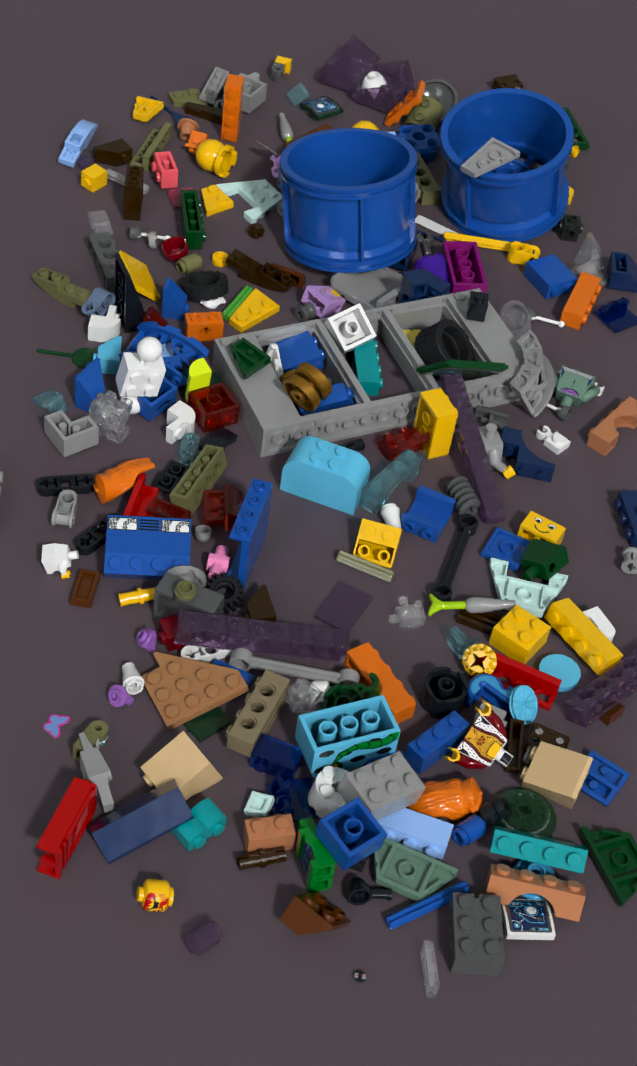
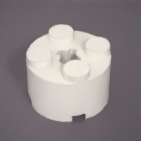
M326 766L316 777L308 793V803L310 807L312 806L315 809V814L321 819L346 804L337 788L344 775L349 773L347 770Z

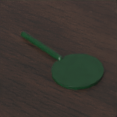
M80 348L74 351L73 354L43 349L36 350L38 353L72 357L74 365L85 369L89 362L93 361L94 353H98L97 350L92 348Z

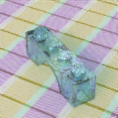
M407 448L362 488L359 505L375 515L386 505L391 493L399 483L405 481L409 484L420 474L423 457Z

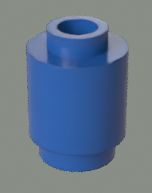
M473 814L455 826V829L452 830V837L459 846H469L487 833V824L481 816Z

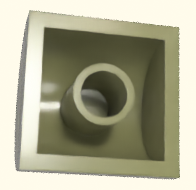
M422 95V102L418 106L411 108L404 125L430 124L434 127L435 131L444 106L436 99Z

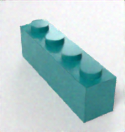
M374 339L350 351L353 373L367 396H378L379 389L383 387V378L380 377L381 365H378L379 353H376L377 341H374Z
M496 825L493 826L489 844L491 853L582 874L584 873L588 849L583 845Z

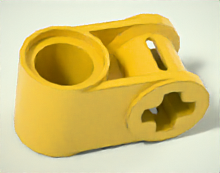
M513 241L510 244L507 260L513 264L526 266V262L530 261V259L535 260L539 258L540 249L535 245Z

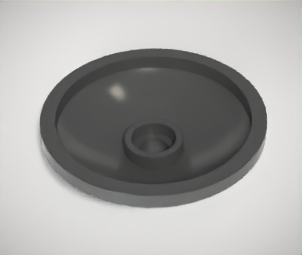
M429 79L424 81L426 85L423 95L436 99L444 106L443 113L438 122L441 123L448 112L458 103V95L455 88L449 82L442 79Z

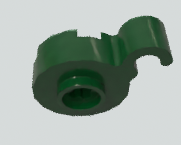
M374 673L369 674L373 683L370 687L359 683L356 685L336 684L329 688L323 696L322 710L379 696L382 692V685L378 676Z

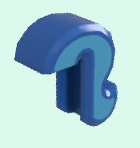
M479 674L468 682V691L464 704L467 708H470L482 696L495 707L511 713L509 699L514 687L508 686V689H504L501 681L496 676Z

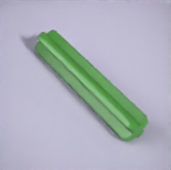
M244 286L222 312L223 319L229 321L232 314L253 290L252 287Z

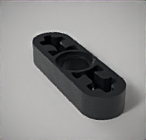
M90 474L41 477L36 482V491L40 496L44 497L59 496L60 492L66 489L73 490L76 494H89L94 491L93 484L95 483V478ZM69 483L71 484V486L62 487L61 484Z
M110 513V514H108V515H119V514H117V513ZM108 515L76 539V550L80 555H90L106 543ZM103 532L105 535L98 537L94 533Z

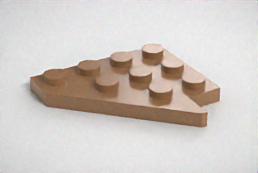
M160 652L153 653L159 667L142 675L145 682L144 686L168 731L249 691L246 682L237 669Z

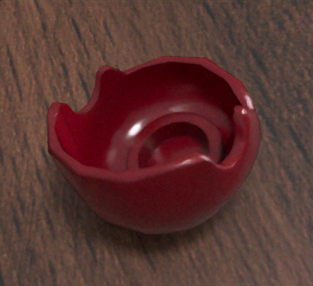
M180 236L168 238L161 244L164 257L173 262L186 256L189 250L186 239Z

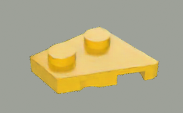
M137 96V103H135V109L133 110V119L140 120L141 122L149 121L164 108L163 102Z
M215 184L201 189V197L207 217L234 207V202Z

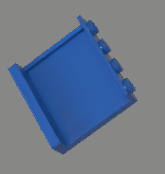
M255 478L252 479L229 535L230 539L240 541L227 577L230 574L234 575V579L238 577L239 583L242 582L244 591L267 534L273 483Z

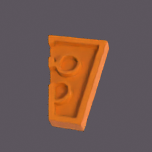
M422 80L418 83V87L414 92L411 90L407 94L404 102L400 101L387 114L384 122L385 125L390 127L392 124H396L403 115H407L411 111L412 107L418 106L422 102L421 98L426 85Z

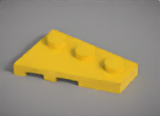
M255 288L229 318V324L242 333L279 312L280 305Z

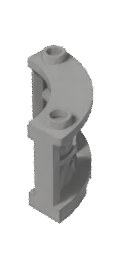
M529 330L516 341L523 351L524 365L521 366L517 375L509 383L515 390L524 409L536 418L552 397L555 387V373L550 361L543 355L542 346L538 338Z

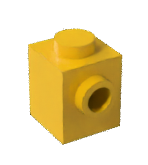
M96 163L81 171V186L92 193L107 185V170Z

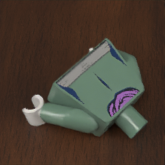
M562 365L560 371H554V392L556 393L555 398L561 401L559 406L571 407V405L580 407L582 402L586 403L596 396H601L605 388L604 386H597V382L594 384L596 376Z

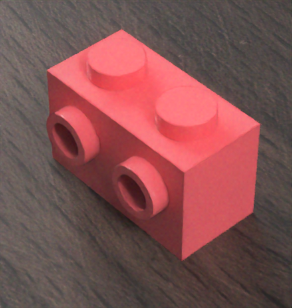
M154 152V162L151 163L152 172H155L156 182H159L161 189L177 187L178 169L171 152Z

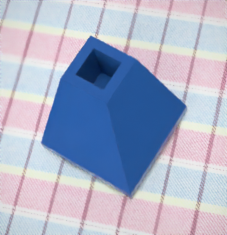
M98 357L91 363L89 362L85 369L78 373L74 379L75 407L92 415H95L105 405V387L100 358Z

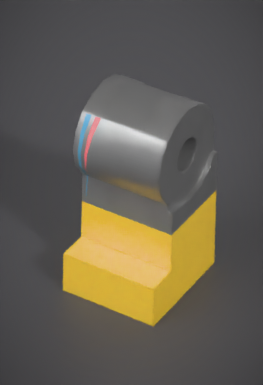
M277 56L271 68L272 74L270 79L272 82H283L284 74L291 72L292 59Z

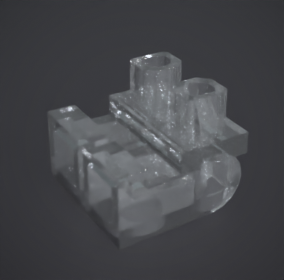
M110 390L105 394L101 392L97 394V398L90 404L89 416L96 424H99L101 428L99 429L100 436L103 437L105 435V438L121 444L130 433V427L127 426V422L130 420L133 401L128 398H124L122 401L117 400V395ZM113 431L117 433V436L112 435Z

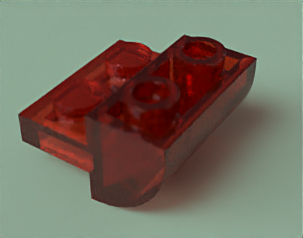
M407 426L399 429L396 435H393V432L383 435V439L376 443L381 454L387 460L394 461L423 450L422 443L431 438L428 432L421 434L417 427L409 430Z
M224 484V490H204V525H225V530H232L244 501L243 492L239 488Z

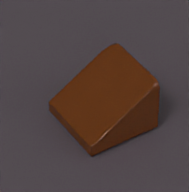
M605 700L593 709L592 713L609 726L622 715L625 706Z

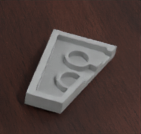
M492 137L461 165V172L473 178L479 177L520 157V151Z

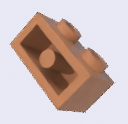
M276 814L271 817H253L245 820L242 836L246 854L257 852L258 849L271 850L283 846L285 850H292L296 837L292 815Z

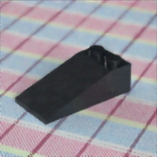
M115 253L114 294L116 300L114 306H117V314H120L119 319H121V327L124 333L139 331L137 327L141 322L148 321V314L143 309L142 302L120 254Z

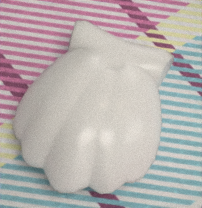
M218 297V299H210V301L201 300L200 303L206 308L215 309L221 303H226V300L223 297Z

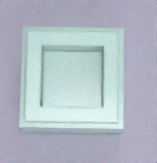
M252 791L244 809L245 815L260 818L268 817L275 801L274 796Z

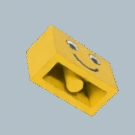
M530 511L521 523L517 536L529 541L535 538L560 545L566 528Z

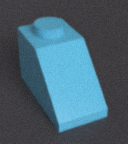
M117 336L99 345L98 353H94L93 360L96 357L100 358L102 373L117 375L120 365L119 354L121 352L122 336Z

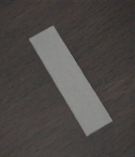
M215 67L199 99L214 105L230 72Z

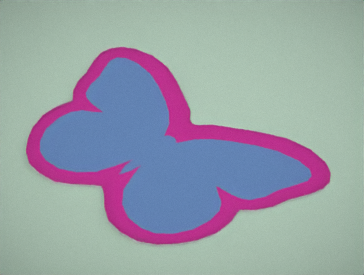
M50 715L48 718L49 722L45 723L43 728L53 738H58L60 736V726L68 723L70 716Z

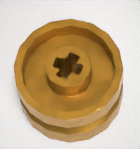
M302 362L294 370V374H290L282 382L283 388L290 399L308 412H313L321 404V400H325L332 393V386L325 375L307 362Z

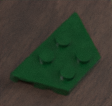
M586 826L580 827L578 833L619 907L624 906L637 891V843L631 833L613 832L607 829H601L598 832L588 830Z

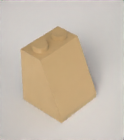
M184 731L140 767L145 773L143 779L150 787L155 785L158 788L175 779L185 800L223 779Z
M541 741L539 746H534L529 758L532 759L530 766H525L521 773L520 779H523L522 787L572 810L590 770L593 758Z

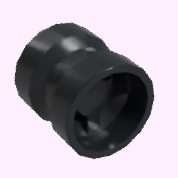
M503 795L494 798L491 803L485 802L480 805L482 817L490 826L498 823L501 818L506 819L512 816L511 806Z

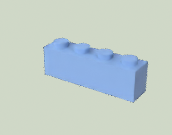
M407 808L377 820L388 834L386 838L413 850L425 853L429 857L442 860L454 824Z

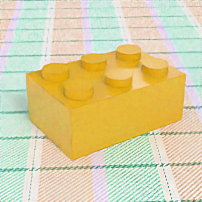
M441 388L420 392L412 430L413 437L428 459L449 454L458 418L457 409L452 405L449 397L445 395Z

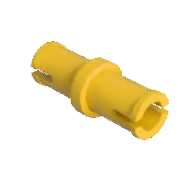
M140 587L136 588V591L118 593L120 607L136 603L142 605L146 601L154 600L156 587L141 589Z

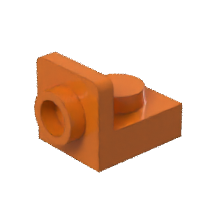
M192 130L188 143H185L188 152L196 155L198 145L208 139V134Z

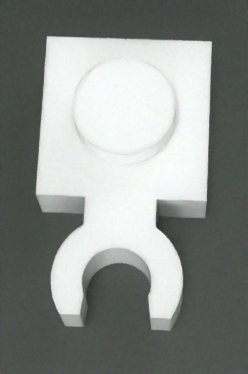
M545 425L542 432L540 430L536 432V437L539 440H544L543 445L557 455L570 446V440L557 431L552 433L550 428Z

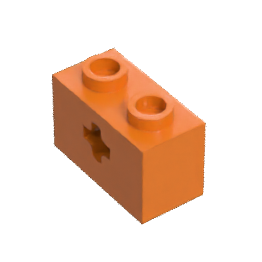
M221 312L185 313L184 333L186 337L190 338L192 336L198 341H214V339L223 338L224 321Z

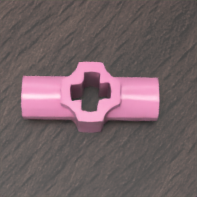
M219 545L215 550V554H209L206 570L209 571L207 576L209 580L211 577L216 579V574H220V577H222L223 573H228L231 557H228V547Z

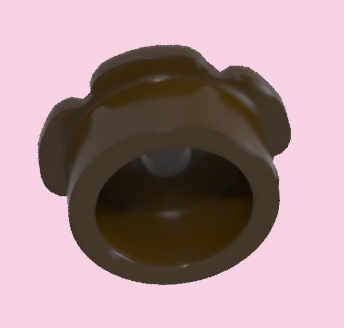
M253 223L248 229L250 237L255 239L262 237L265 232L260 223Z

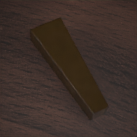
M191 102L186 103L185 114L222 125L223 109Z
M510 719L507 727L508 742L506 744V751L514 756L508 766L505 767V772L519 774L524 731L523 720Z

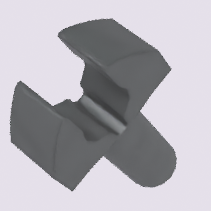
M420 232L417 234L418 245H422L424 256H430L429 245L433 244V236L426 233L425 240L421 237Z

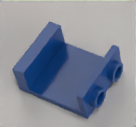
M420 485L411 508L407 513L403 512L401 516V528L406 532L436 543L453 514L456 499Z

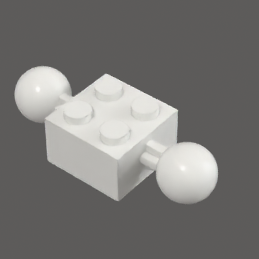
M145 337L138 343L137 353H123L115 380L119 395L121 396V408L128 414L139 413L138 396L152 397L158 395L166 372L162 358V345L158 339Z

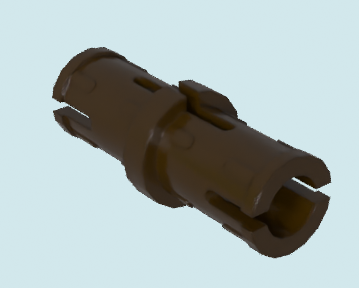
M283 846L271 850L258 849L257 852L237 855L238 869L241 871L253 867L266 868V865L286 862L285 848Z

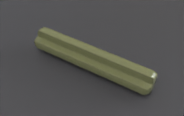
M340 550L337 554L336 560L340 563L387 582H391L394 578L395 572L343 550Z

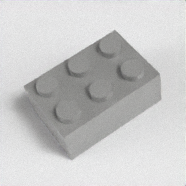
M398 751L346 773L337 791L346 804L359 797L374 818L379 820L417 803L426 787L401 752Z

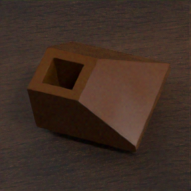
M319 892L295 896L280 918V921L297 935L331 931L348 926L351 922L345 917L346 914L338 907H332L326 902L327 898Z

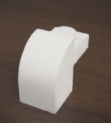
M110 305L107 316L91 315L88 324V340L107 342L120 335L121 319H119L120 314H117V306Z
M181 400L167 409L168 426L166 427V441L171 445L175 441L180 440L184 435L191 438L195 430V412Z

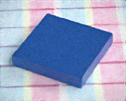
M496 527L480 556L488 560L495 558L508 561V569L518 572L522 565L521 557L531 541Z

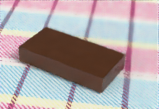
M80 568L70 598V605L91 608L101 572Z

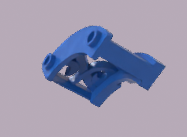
M147 321L141 322L138 325V333L127 349L120 352L119 356L122 358L124 352L137 353V345L145 337H154L160 341L161 345L166 342L171 343V349L175 356L162 357L166 368L164 377L177 387L187 385L190 368L188 360L194 358L195 361L207 357L210 351L194 337L188 338L182 335L181 330L168 324L163 327L158 325V322ZM181 363H183L188 368L185 375L181 373L183 372Z

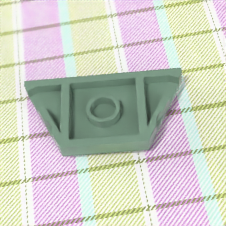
M388 838L385 839L382 848L373 853L375 883L385 888H391L392 891L417 902L430 896L454 879L458 872L457 868Z

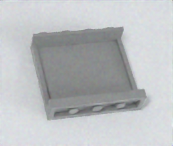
M385 267L367 272L336 273L331 277L330 283L331 288L339 295H344L346 300L355 305L360 303L364 310L398 304L403 275Z

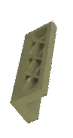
M166 122L161 130L152 129L131 160L130 166L144 167V171L147 172L150 170L151 163L154 162V152H162L171 138V123Z

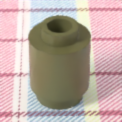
M194 252L179 258L176 262V269L179 274L187 275L201 269L203 260L199 254L197 255Z

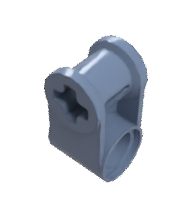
M97 287L82 305L81 310L85 315H88L89 321L92 314L105 316L109 306L114 305L116 296L110 291Z

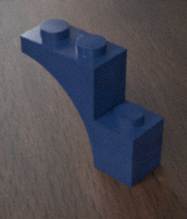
M503 426L501 433L503 441L502 456L516 459L514 465L516 475L551 483L555 464L540 459L526 447L522 438V430Z

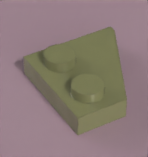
M198 88L168 92V99L173 107H186L187 102L208 106L207 102L199 99L201 93Z

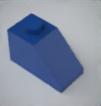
M167 278L163 288L162 317L183 321L185 313H189L190 304H187L188 296L171 278Z

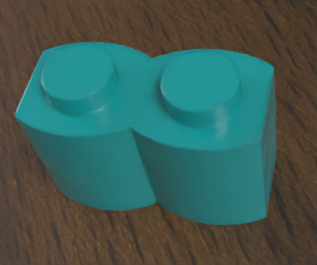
M210 798L200 801L191 809L194 819L171 830L188 851L194 848H201L206 843L207 838L213 835L218 836L225 829L227 817Z

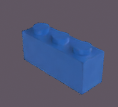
M454 710L407 745L404 758L420 775L443 758L444 755L451 752L452 750L448 749V747L456 748L461 744L468 734L470 724Z

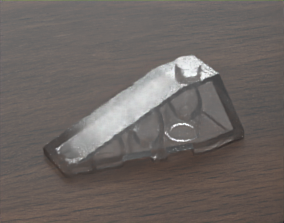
M591 232L587 234L572 260L571 272L578 279L581 272L600 277L599 285L605 286L607 285V275L605 272H602L605 266L601 260L600 245Z

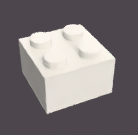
M360 303L329 317L323 323L342 355L372 341L377 336Z

